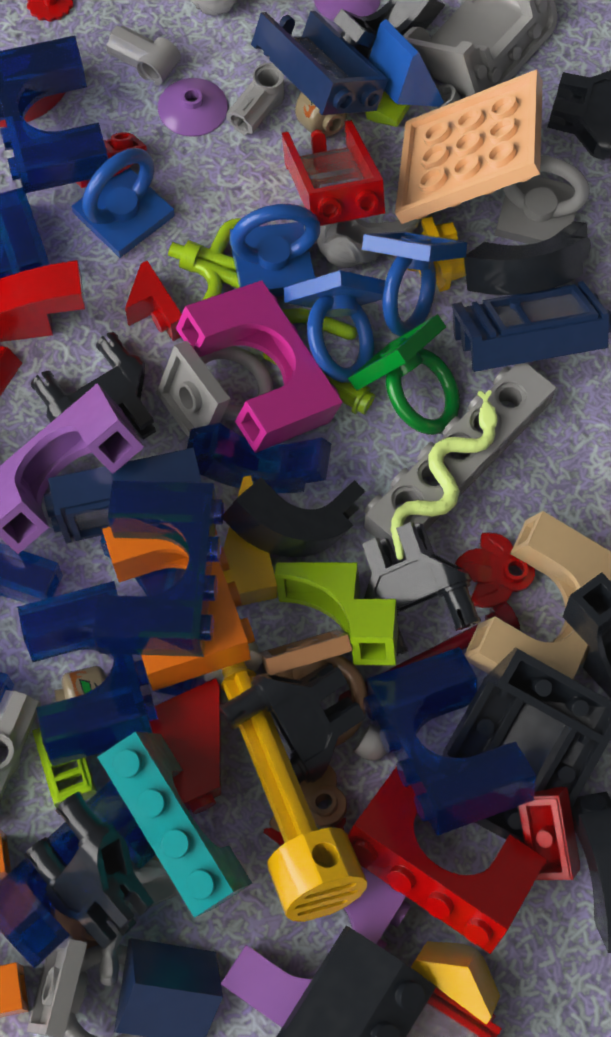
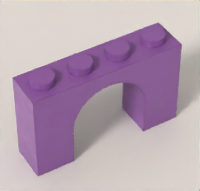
M98 383L0 465V538L17 554L49 528L41 505L44 493L49 486L48 478L56 477L71 462L89 453H93L113 474L144 448L123 410Z
M361 866L367 880V888L358 899L345 907L344 910L349 917L353 930L385 949L388 943L380 939L389 923L398 928L411 905L404 901L405 895L395 891L389 884ZM245 945L221 982V985L282 1028L312 979L299 978L288 974Z

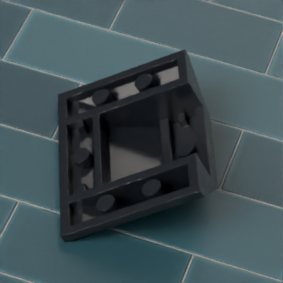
M515 647L484 678L446 745L431 799L505 840L511 835L525 844L517 797L551 788L567 787L572 809L611 740V700Z

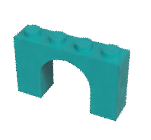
M135 731L97 757L194 918L215 909L253 884L231 847L225 846L220 848L212 843L189 813L173 781V777L181 773L183 769L161 734Z

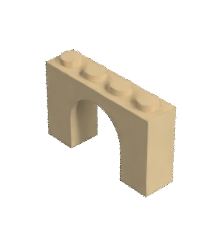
M544 511L525 520L510 554L548 576L559 588L564 599L565 608L569 596L601 572L611 581V551ZM495 616L478 623L463 656V660L489 674L516 647L575 680L574 677L579 665L585 662L590 647L566 620L561 632L552 642H543L526 635Z

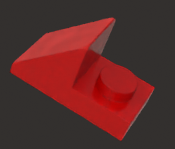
M149 262L141 263L125 307L128 325L130 326L151 315L157 329L161 333L167 331L171 339L175 341L181 337L176 327L182 314Z

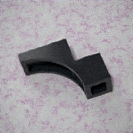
M601 572L569 596L562 617L589 645L590 650L583 668L611 698V581Z

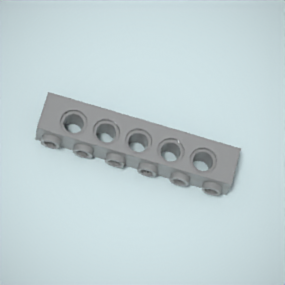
M527 363L515 364L511 369L508 366L504 367L493 381L494 386L490 389L492 394L488 398L491 405L495 407L498 418L493 443L481 452L463 453L467 457L465 459H455L449 453L445 455L444 464L456 480L460 491L459 497L550 405L557 387ZM478 394L468 406L469 411L461 419L456 416L448 423L442 433L444 436L439 441L447 437L477 439L482 436L483 433L475 428L480 426L479 412L483 404V399ZM501 401H510L516 407H505L501 404ZM433 442L428 443L417 457L418 462L410 470L404 468L395 476L391 482L392 488L383 497L380 494L376 495L364 510V513H366L364 529L372 536L380 538V540L384 538L389 539L395 556V546L390 528L392 517L397 509L396 506L400 503L415 500L438 501L443 497L444 492L441 485L431 486L423 481L426 477H434L429 469L428 454L434 446ZM410 515L405 519L404 524L414 522L415 525L423 523L426 531L441 515L433 517Z

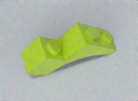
M276 562L275 579L279 602L309 606L332 618L348 634L352 647L353 665H396L398 639L396 599H360L361 590L357 562Z

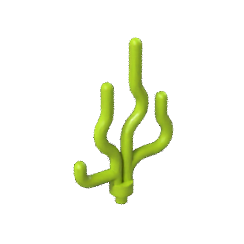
M241 218L230 219L223 223L210 248H206L204 245L188 240L185 246L172 242L170 245L168 256L179 260V268L192 273H198L207 281L208 288L202 300L220 295L223 288L222 283L239 288L234 259L223 253L230 241V229H233ZM303 308L282 309L290 323L307 324L310 310ZM324 317L323 331L347 340H353L357 337L356 327L331 317Z

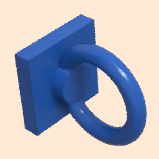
M140 148L126 149L109 158L92 176L83 197L71 206L72 212L119 258L175 216L174 209L150 187L154 175V161L147 151ZM137 163L140 166L138 175L129 167L114 176L119 170L128 165Z
M275 204L254 210L241 218L234 228L230 229L229 235L239 288L262 280L270 293L275 297L284 296L285 287L315 278L309 249L316 243L320 235V222L317 216L309 209L299 205ZM275 220L297 221L292 223L260 226L264 223Z
M406 231L363 235L362 250L397 256L388 271L382 298L384 320L393 334L402 336L425 322L432 307L436 288V272L433 261L465 258L468 242ZM407 269L420 270L421 289L419 299L412 315L403 322L398 312L400 284Z
M339 270L284 288L285 303L311 308L307 322V337L311 353L321 370L337 382L351 383L348 378L374 356L373 330L368 316L361 306L382 300L385 280ZM325 316H350L354 322L359 337V354L356 362L351 367L345 368L338 365L328 353L323 338V321Z

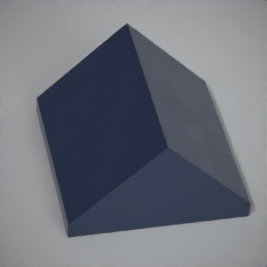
M129 938L114 1032L143 1037H206L223 998L216 952Z

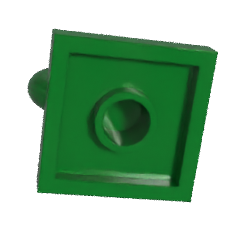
M438 314L389 342L348 378L356 391L386 375L387 393L394 410L409 427L423 434L436 435L443 433L448 423L459 414L460 393L451 370L439 356L424 349L432 339L446 328ZM420 364L425 365L435 374L444 392V411L437 419H427L418 414L407 401L402 388V377Z

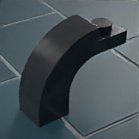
M389 0L381 9L368 16H358L341 9L333 21L343 30L340 33L341 37L369 60L377 31L382 21L387 19L403 36L412 27L427 29L444 8L445 4L441 0Z
M573 221L555 236L534 244L502 245L483 242L466 254L464 258L467 291L494 295H515L548 290L571 282L583 274V261L589 257L591 242L587 234V223Z
M261 477L231 504L221 518L241 538L265 552L284 557H307L323 552L331 547L353 526L348 519L360 509L355 502L366 491L354 480L328 505L318 509H303L291 505L282 499Z
M607 791L579 796L571 812L574 829L582 845L591 876L595 925L607 952L611 953V798Z

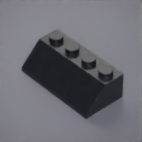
M345 926L276 1037H407L437 986L397 957L352 928Z

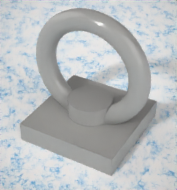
M541 156L540 171L559 175L570 184L534 176L528 181L518 182L502 188L505 197L494 236L527 244L542 242L555 236L574 221L575 213L586 204L590 194L587 179L580 170L570 163L550 156Z
M188 341L178 343L173 347L156 394L197 450L211 444L222 418L236 420L243 405L229 404L230 397L207 368L206 363L216 359L237 362L246 367L256 378L259 388L257 396L274 390L273 380L266 366L255 355L243 348L231 346L199 357Z
M71 938L49 941L26 1032L49 1037H97L87 1032L79 1024L75 1014L80 1010L87 987L86 971L101 962L102 947L100 945L86 949L87 942ZM119 944L117 948L119 964L125 965L127 946ZM121 1034V1035L116 1036V1037H143V1036H136V1035H129V1034Z

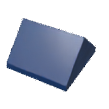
M387 19L382 21L377 31L369 61L389 79L384 91L396 104L441 106L445 102L420 53Z

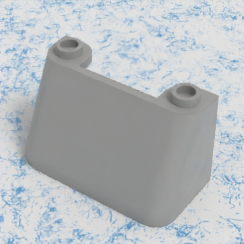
M466 0L431 38L427 30L422 27L410 28L403 37L420 53L433 78L443 84L453 85L460 95L468 97L510 80L553 33L557 24V8L555 0Z

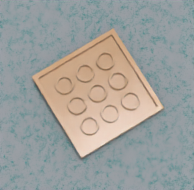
M537 69L405 122L395 215L401 224L415 219H423L434 212L448 207H456L462 202L481 195L492 194L498 189L518 182H525L534 176L540 175L543 80Z

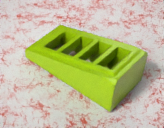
M69 717L32 730L54 806L58 808L66 798L76 792H80L84 800L98 796L76 726L70 721ZM66 730L68 731L69 738L46 746L44 738ZM70 746L73 747L74 752L53 760L50 759V753ZM77 760L78 767L57 775L55 774L54 768ZM80 775L82 776L83 782L60 790L59 783Z

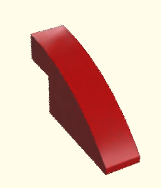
M78 260L50 264L0 278V342L53 335L52 313L85 309L82 276Z

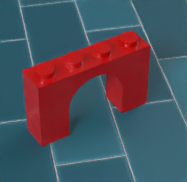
M399 762L348 834L360 866L389 884L395 891L402 893L424 908L433 917L440 919L459 932L471 943L491 954L511 926L547 859L509 835L489 867L481 873L462 875L441 868L422 851L414 833V820L436 785L402 762Z

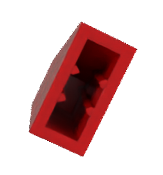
M216 678L139 713L146 733L161 734L183 769L181 773L173 777V781L188 810L191 809L193 814L201 813L216 804L214 798L221 795V711L219 709V705H221V691Z

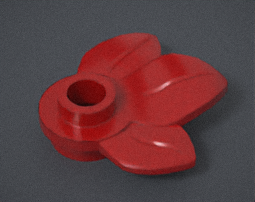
M482 533L480 538L481 549L468 550L455 561L456 565L469 572L472 581L477 582L472 595V601L474 606L479 608H492L504 601L507 602L513 592L527 589L535 577V568L511 555L510 553L513 549L511 541L497 533ZM510 566H518L522 570V574L514 576L509 572L508 568Z

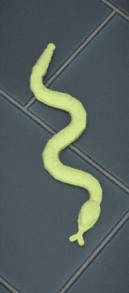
M488 390L485 394L482 391L477 393L483 399L479 412V425L483 430L482 436L477 439L447 437L435 443L428 454L429 469L443 488V497L438 501H407L395 510L391 520L390 531L398 560H403L405 554L396 528L402 526L408 516L421 515L433 517L445 515L457 505L460 491L455 478L444 464L445 455L450 452L478 453L486 450L493 443L498 418L495 407L488 401L492 394L491 390Z

